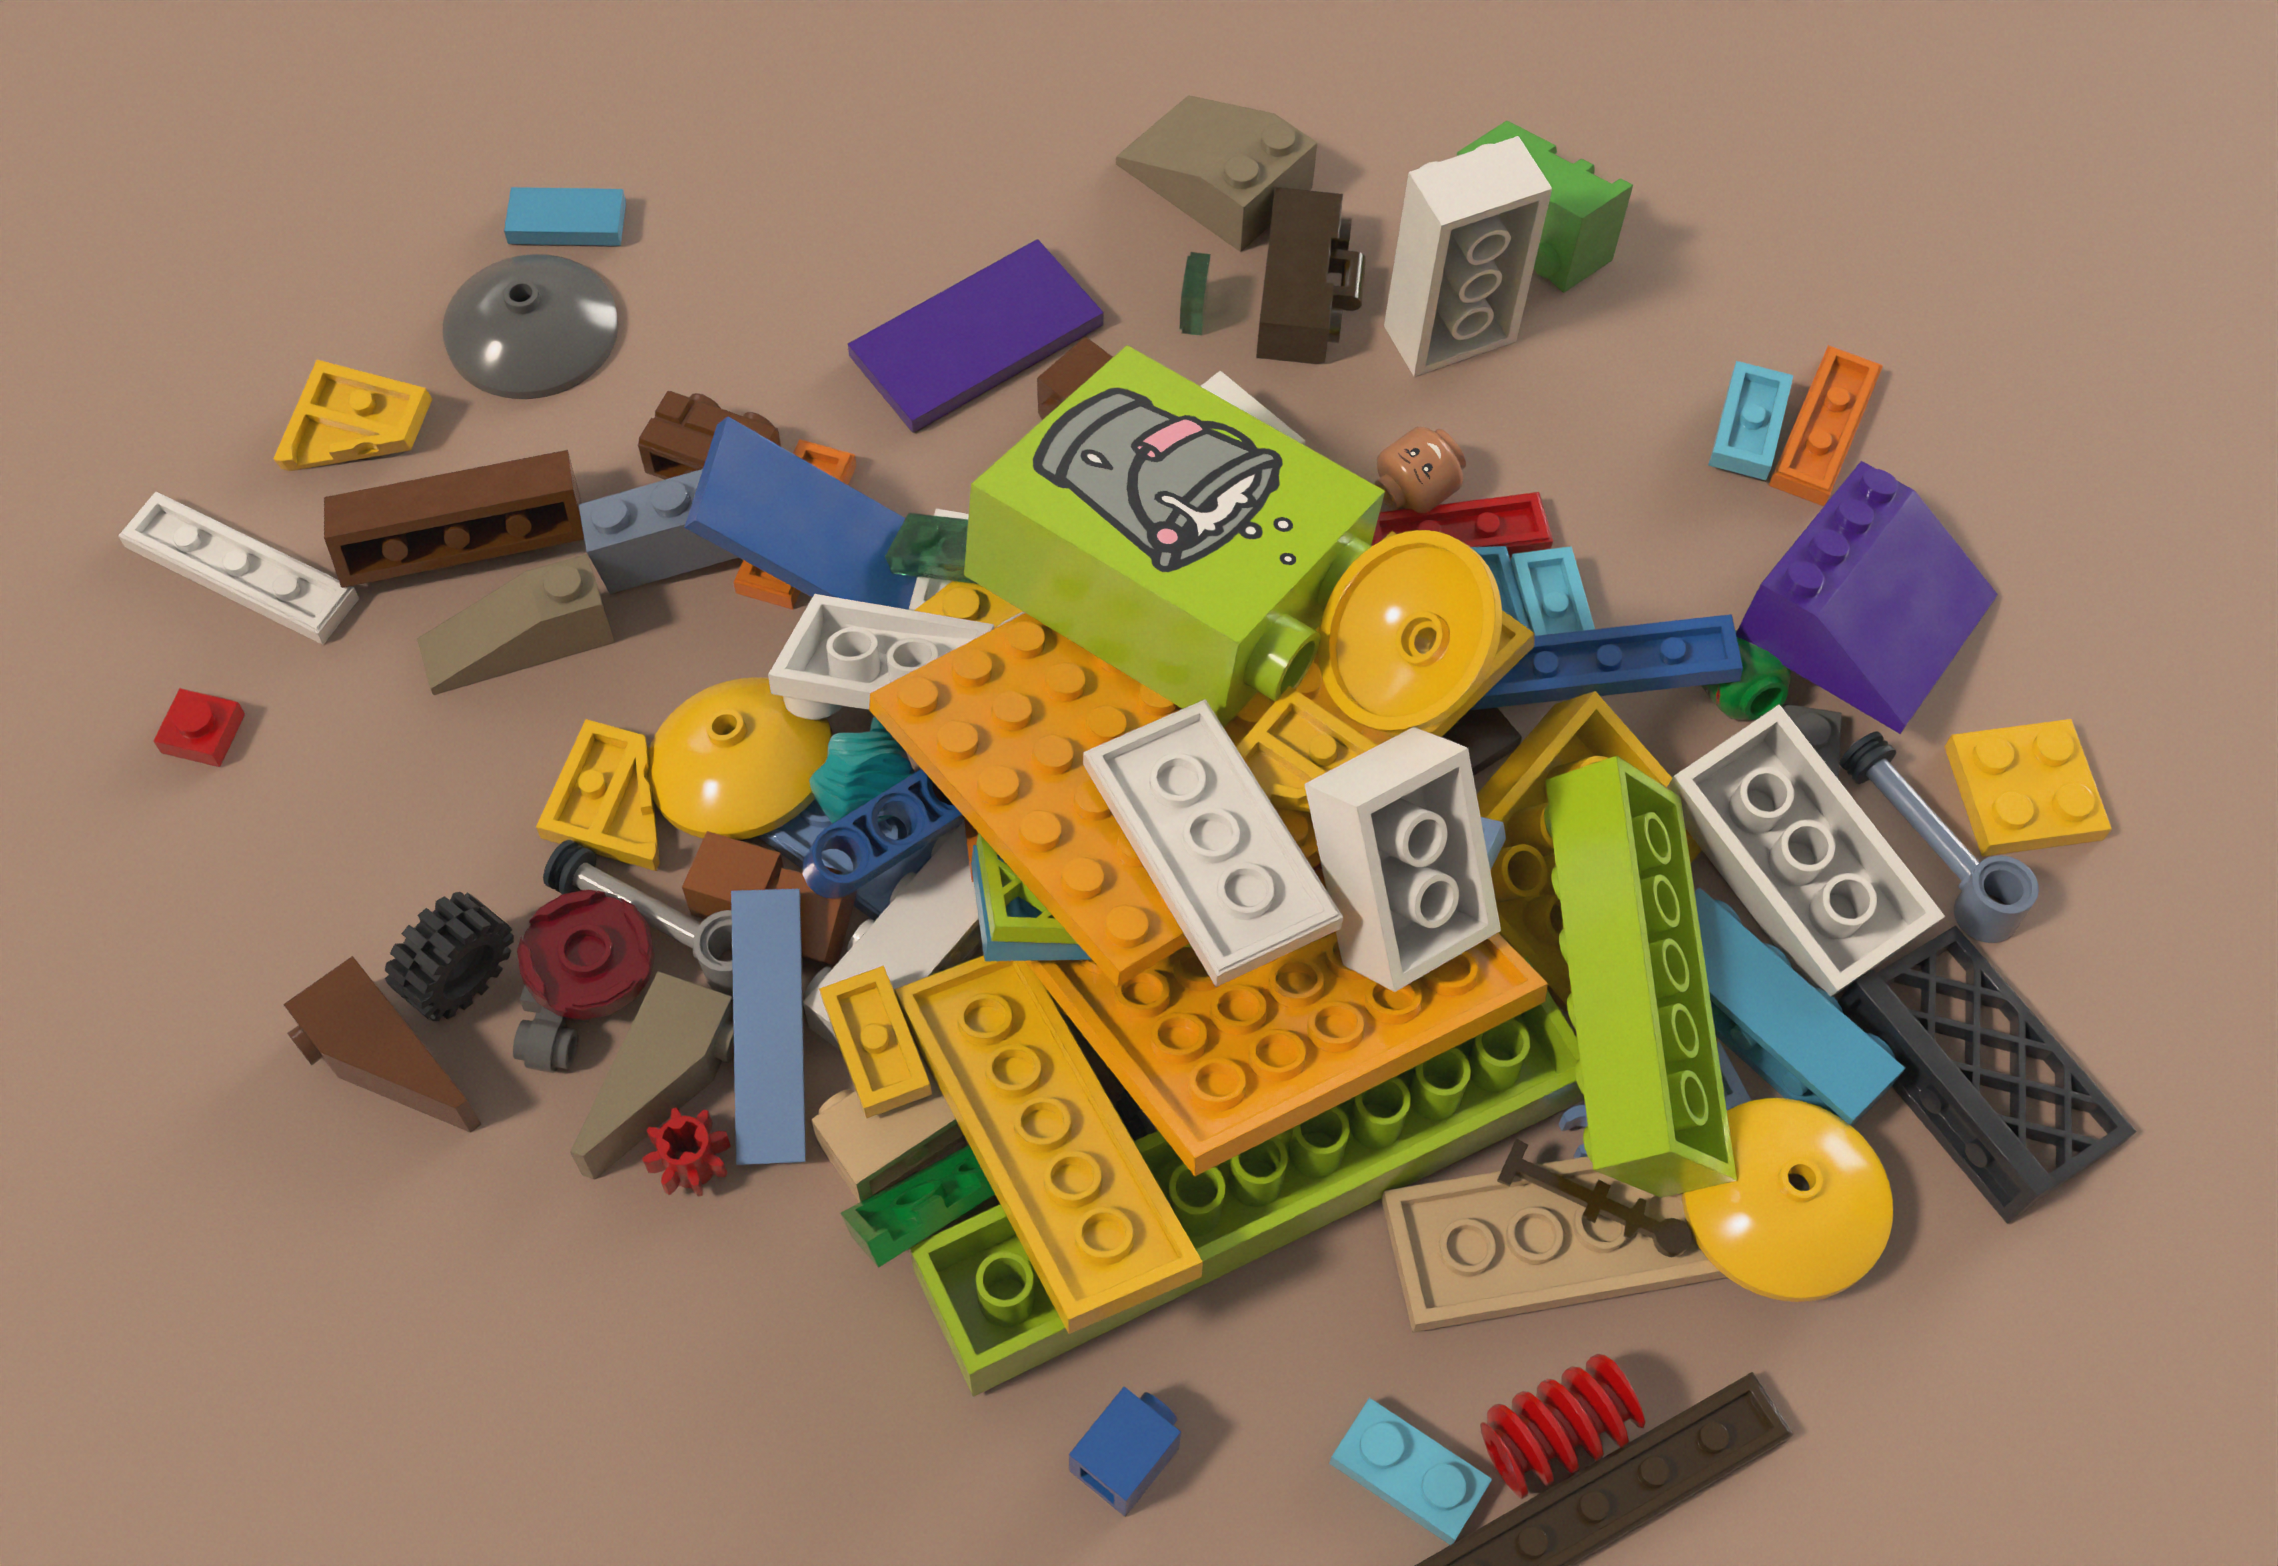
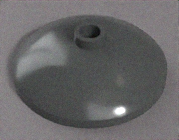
M530 254L515 256L493 263L465 281L447 306L442 333L446 351L453 366L470 384L482 391L504 398L536 399L569 390L588 379L602 366L610 355L617 338L618 314L609 288L588 267L560 256Z

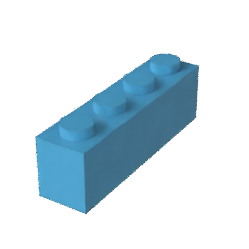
M1699 887L1695 891L1716 1037L1784 1098L1804 1101L1819 1106L1842 1118L1853 1127L1888 1092L1905 1067L1895 1059L1892 1050L1882 1039L1873 1034L1865 1033L1844 1015L1841 1006L1833 996L1830 997L1826 991L1820 988H1814L1795 972L1788 958L1778 948L1771 944L1762 943L1741 924L1737 913L1728 904L1721 900L1712 899Z

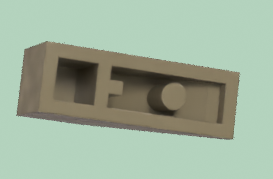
M587 554L525 571L417 638L433 695L615 643Z
M657 971L570 1151L583 1176L595 1180L648 1136V1127L660 1126L671 1117V1109L677 1108L679 1110L713 1082L722 1061L728 1063L734 1058L732 996Z

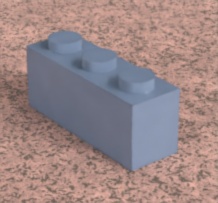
M703 469L579 504L586 552L610 594L738 558L684 528Z

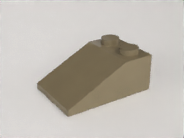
M1188 95L1116 156V165L1241 252L1271 225L1275 187L1309 191L1312 189L1317 142L1275 113Z

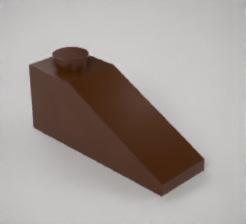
M353 956L283 1004L298 1025L287 1034L311 1066L323 1058L336 1076L347 1082L470 1133L481 1125L464 1095Z

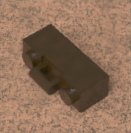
M1275 187L1256 358L1308 364L1324 363L1327 343H1339L1343 310L1355 311L1362 306L1366 257L1360 252L1348 251L1352 219L1341 218L1343 194ZM1328 274H1342L1341 286L1327 283Z

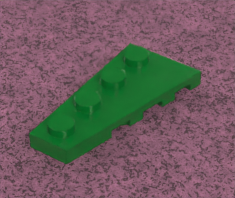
M967 1145L840 1214L851 1237L879 1268L995 1193L970 1145Z

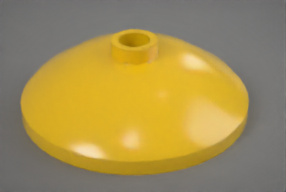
M1415 530L1393 535L1361 554L1335 585L1325 606L1319 629L1321 635L1318 646L1320 672L1326 689L1336 705L1355 721L1372 729L1387 733H1403L1412 727L1421 730L1446 719L1464 705L1487 675L1496 655L1501 635L1502 604L1499 589L1490 568L1483 558L1465 543L1450 535L1430 530ZM1436 637L1433 647L1428 651L1430 642Z
M749 677L718 683L684 701L666 718L656 732L649 747L648 783L652 790V798L659 811L672 825L692 836L703 839L706 832L709 831L732 839L742 840L765 834L795 818L815 799L810 788L809 779L826 762L828 743L833 736L832 729L827 718L810 720L793 715L786 709L783 696L771 694L769 678Z
M1765 1098L1749 1101L1727 1110L1737 1181L1682 1193L1683 1210L1688 1227L1703 1254L1731 1281L1753 1293L1771 1299L1791 1302L1815 1301L1839 1294L1853 1286L1869 1272L1880 1258L1889 1239L1893 1222V1199L1890 1183L1885 1169L1872 1147L1859 1132L1842 1118L1826 1109L1804 1101L1786 1098ZM1795 1173L1803 1176L1809 1184V1190L1800 1191L1795 1189L1788 1180V1174Z

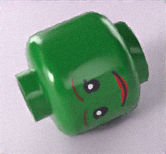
M1737 637L1743 667L1741 681L1700 686L1717 707L1730 719L1757 720L1779 704L1782 706L1786 701L1792 678L1791 670L1782 665L1781 661L1770 652Z

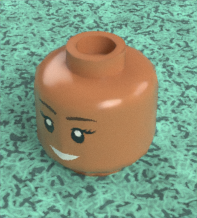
M1418 426L1378 455L1377 471L1380 478L1375 481V486L1385 491L1383 501L1392 510H1398L1401 507L1403 509L1410 508L1418 513H1426L1462 487V469L1466 467V460L1458 444L1447 432L1442 429L1433 431L1430 428Z

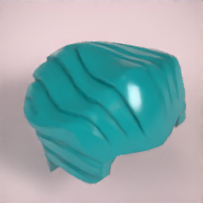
M873 717L870 732L837 733L830 738L826 762L813 773L809 782L815 799L833 824L915 772L906 751L876 717ZM882 815V816H879V817H878V822L884 821V820L889 819V818H892V817H894V816H893V815Z

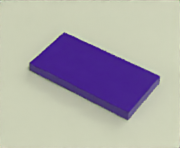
M1036 239L849 342L848 352L849 357L912 433L1103 326L1104 312L1040 240Z

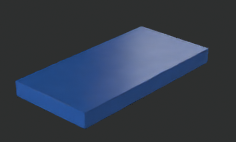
M726 417L717 424L684 527L811 597L814 594L906 610H909L929 536V531L730 417Z

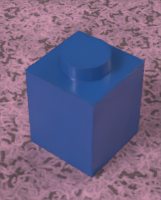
M1124 1386L1069 1453V1471L1126 1517L1179 1450L1181 1431L1174 1426L1178 1419L1169 1407L1152 1394L1144 1392L1138 1398Z

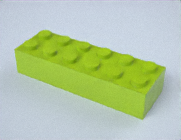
M1618 756L1546 779L1548 805L1544 810V820L1546 828L1553 839L1556 866L1552 870L1551 878L1554 891L1561 903L1564 929L1560 932L1559 944L1569 968L1571 993L1567 998V1010L1577 1034L1579 1059L1575 1064V1076L1585 1099L1588 1126L1584 1129L1583 1142L1587 1156L1593 1164V1170L1660 1198L1737 1181L1681 797Z

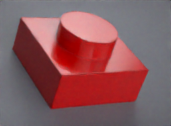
M179 688L153 742L162 754L220 767L243 721L245 713L236 701Z

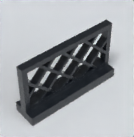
M1956 925L1879 972L1873 969L1859 977L1838 1000L1844 1015L1865 1033L1879 1037L1890 1047L1895 1059L1905 1067L1892 1087L2007 1224L2025 1213L2041 1198L2114 1150L2137 1132ZM1948 950L1966 971V983L1936 976V957ZM1921 966V972L1915 970ZM1895 982L1921 989L1920 1011L1907 1008L1889 988V985ZM1936 993L1965 1000V1023L1935 1015ZM1980 1005L1999 1009L2010 1021V1034L1980 1027ZM1935 1033L1965 1040V1064L1952 1061L1936 1043ZM1980 1044L2010 1052V1075L1980 1068ZM2026 1056L2043 1060L2055 1073V1087L2026 1080ZM1980 1085L2010 1093V1117L1995 1112L1980 1094ZM2026 1097L2055 1104V1128L2026 1121ZM2071 1108L2090 1113L2107 1135L2098 1140L2072 1133ZM2026 1139L2056 1146V1169L2049 1174L2026 1148ZM2072 1150L2081 1152L2072 1158Z

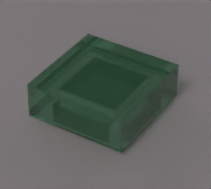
M1191 252L1190 256H1187L1180 306L1179 329H1182L1183 334L1202 336L1209 289L1211 254Z

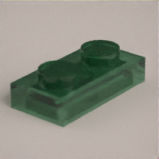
M908 513L885 555L891 573L978 584L964 576L968 519Z

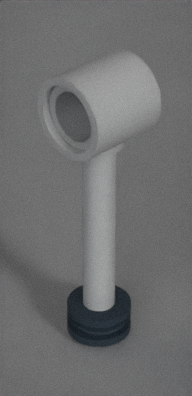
M572 840L562 842L554 850L545 866L543 882L547 887L555 889L561 894L582 890L605 892L606 897H613L619 901L622 898L635 905L649 926L693 949V956L698 959L706 981L712 990L732 996L733 998L732 961L724 962L718 960L725 951L732 948L731 910L714 913L700 923L596 868V854L592 850L584 848V846Z

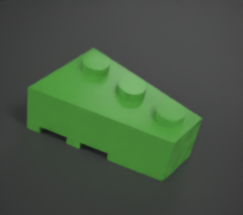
M1505 121L1458 151L1457 156L1474 151L1484 144H1495L1519 136L1552 187L1534 270L1540 276L1548 278L1565 293L1613 260L1633 184L1621 178L1611 184L1593 174L1595 173L1594 164L1582 158L1573 164L1555 155L1557 153L1556 145L1509 121Z

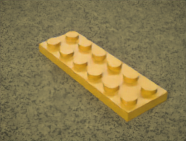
M983 955L894 989L913 1039L1068 1334L1202 1277L1203 1262L1048 991L1025 961H985Z

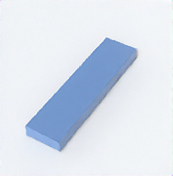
M800 889L731 891L736 1165L806 1162Z

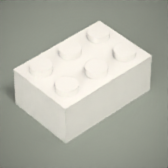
M1412 727L1304 784L1327 892L1343 916L1341 929L1336 931L1344 966L1396 992L1501 931L1467 747Z

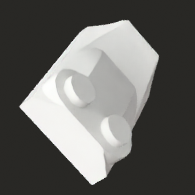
M814 594L768 674L771 694L783 696L786 709L793 715L810 720L827 718L839 711L843 706L869 709L870 693L993 630L994 624Z

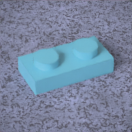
M1736 361L1708 466L1767 480L1772 467L1794 375Z
M1572 546L1512 554V568L1531 631L1535 633V636L1595 629Z
M1370 1397L1331 1456L1329 1462L1330 1465L1449 1545L1455 1542L1492 1481V1478Z

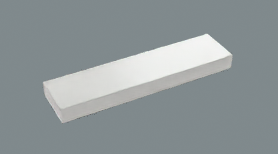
M158 492L151 496L118 535L125 548L322 645L325 644L359 600L354 587L341 588L339 580Z

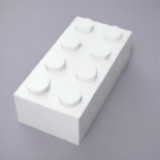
M1519 136L1495 144H1484L1474 151L1441 162H1430L1408 173L1384 327L1414 377L1517 341L1552 192V187Z
M1780 704L1674 775L1667 786V789L1681 797L1684 823L1687 831L1772 943L1788 958L1792 969L1814 988L1826 991L1830 997L1841 992L1856 979L1897 953L1945 917Z

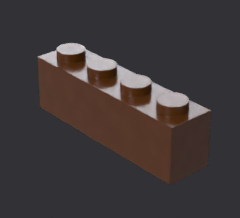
M564 450L324 497V540L341 588L584 540L579 504H582L569 452Z

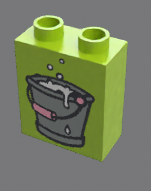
M1126 345L971 483L964 576L1180 708L1184 709L1206 699L1223 728H1225L1257 692L1276 701L1288 686L1296 689L1301 683L1317 654L1321 635L1316 629L1320 626L1325 606L1335 585L1349 566L1361 554L1372 547L1371 544L1385 491Z

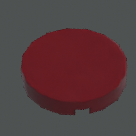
M582 890L562 894L540 907L529 920L530 926L525 931L523 939L521 936L517 949L523 983L535 1001L558 1016L581 1020L611 1015L634 1001L648 983L655 960L649 925L635 905L622 898L619 901L613 897H606L605 892L595 890Z

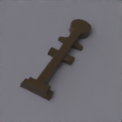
M1517 1138L1515 1139L1497 1182L1510 1187L1515 1175L1585 1207L1582 1218L1595 1223L1600 1214L1624 1225V1237L1631 1239L1636 1231L1652 1238L1654 1246L1664 1256L1671 1258L1679 1257L1690 1246L1692 1240L1691 1230L1683 1221L1669 1218L1659 1222L1644 1215L1646 1200L1639 1198L1632 1208H1628L1607 1198L1606 1196L1611 1185L1599 1179L1592 1191L1522 1158L1528 1144Z

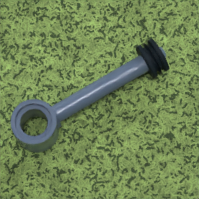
M1872 732L1853 743L1842 756L1839 765L1844 770H1848V775H1852V779L1856 784L1871 780L1961 880L1958 886L1961 892L1954 904V915L1960 928L1967 935L1981 942L1998 943L2010 938L2038 897L2039 886L2031 869L2023 862L2003 855L1991 856L1979 862L1890 764L1896 755V750L1891 745H1888V741L1884 740L1880 732ZM1987 894L1999 898L2005 905L1993 901Z

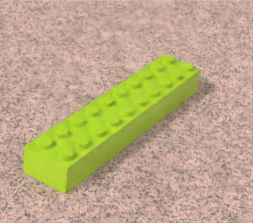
M1524 958L1532 966L1528 958ZM1547 990L1544 1003L1197 1176L1191 1173L1159 1131L1134 1141L1203 1262L1202 1277L1071 1334H1068L1001 1204L909 1248L914 1273L974 1397L1381 1199L1386 1190L1404 1188L1583 1101L1584 1095L1577 1084L1575 1076V1064L1579 1059L1577 1037Z

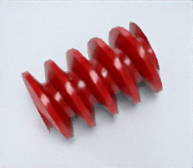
M1596 1354L1586 1362V1370L1574 1366L1566 1369L1561 1375V1384L1554 1379H1546L1537 1386L1536 1396L1525 1391L1516 1394L1512 1399V1410L1502 1404L1492 1406L1487 1412V1424L1482 1422L1480 1427L1487 1452L1495 1468L1516 1496L1523 1499L1528 1496L1524 1473L1531 1470L1542 1484L1548 1486L1554 1481L1550 1460L1556 1457L1562 1466L1572 1474L1579 1469L1575 1447L1581 1445L1591 1458L1597 1461L1604 1456L1600 1439L1601 1434L1606 1433L1617 1446L1622 1448L1629 1443L1625 1422L1630 1420L1638 1428H1644L1646 1421L1638 1398L1625 1374L1615 1361L1606 1355Z

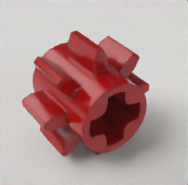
M677 1108L671 1109V1119L663 1124L660 1129L657 1127H648L647 1134L658 1151L650 1152L642 1159L648 1173L664 1171L661 1184L668 1195H671L678 1186L692 1188L698 1197L703 1196V1185L713 1175L726 1177L728 1174L724 1162L716 1154L724 1152L731 1147L726 1131H716L709 1134L712 1130L713 1122L709 1111L705 1109L694 1118L682 1116ZM695 1145H698L699 1151L696 1154L690 1152ZM678 1150L684 1152L679 1160L675 1157Z

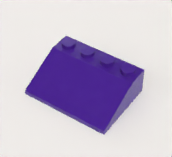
M1860 461L1760 584L1736 631V637L1770 652L1785 667L1901 734L1998 594L1915 490L1897 481L1890 473Z

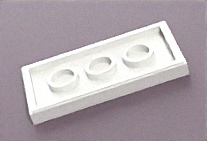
M1206 699L1083 752V765L1215 987L1341 929L1342 914Z

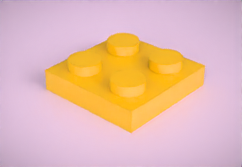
M2072 719L1952 734L1945 744L1944 748L1982 857L2103 841L2112 830Z

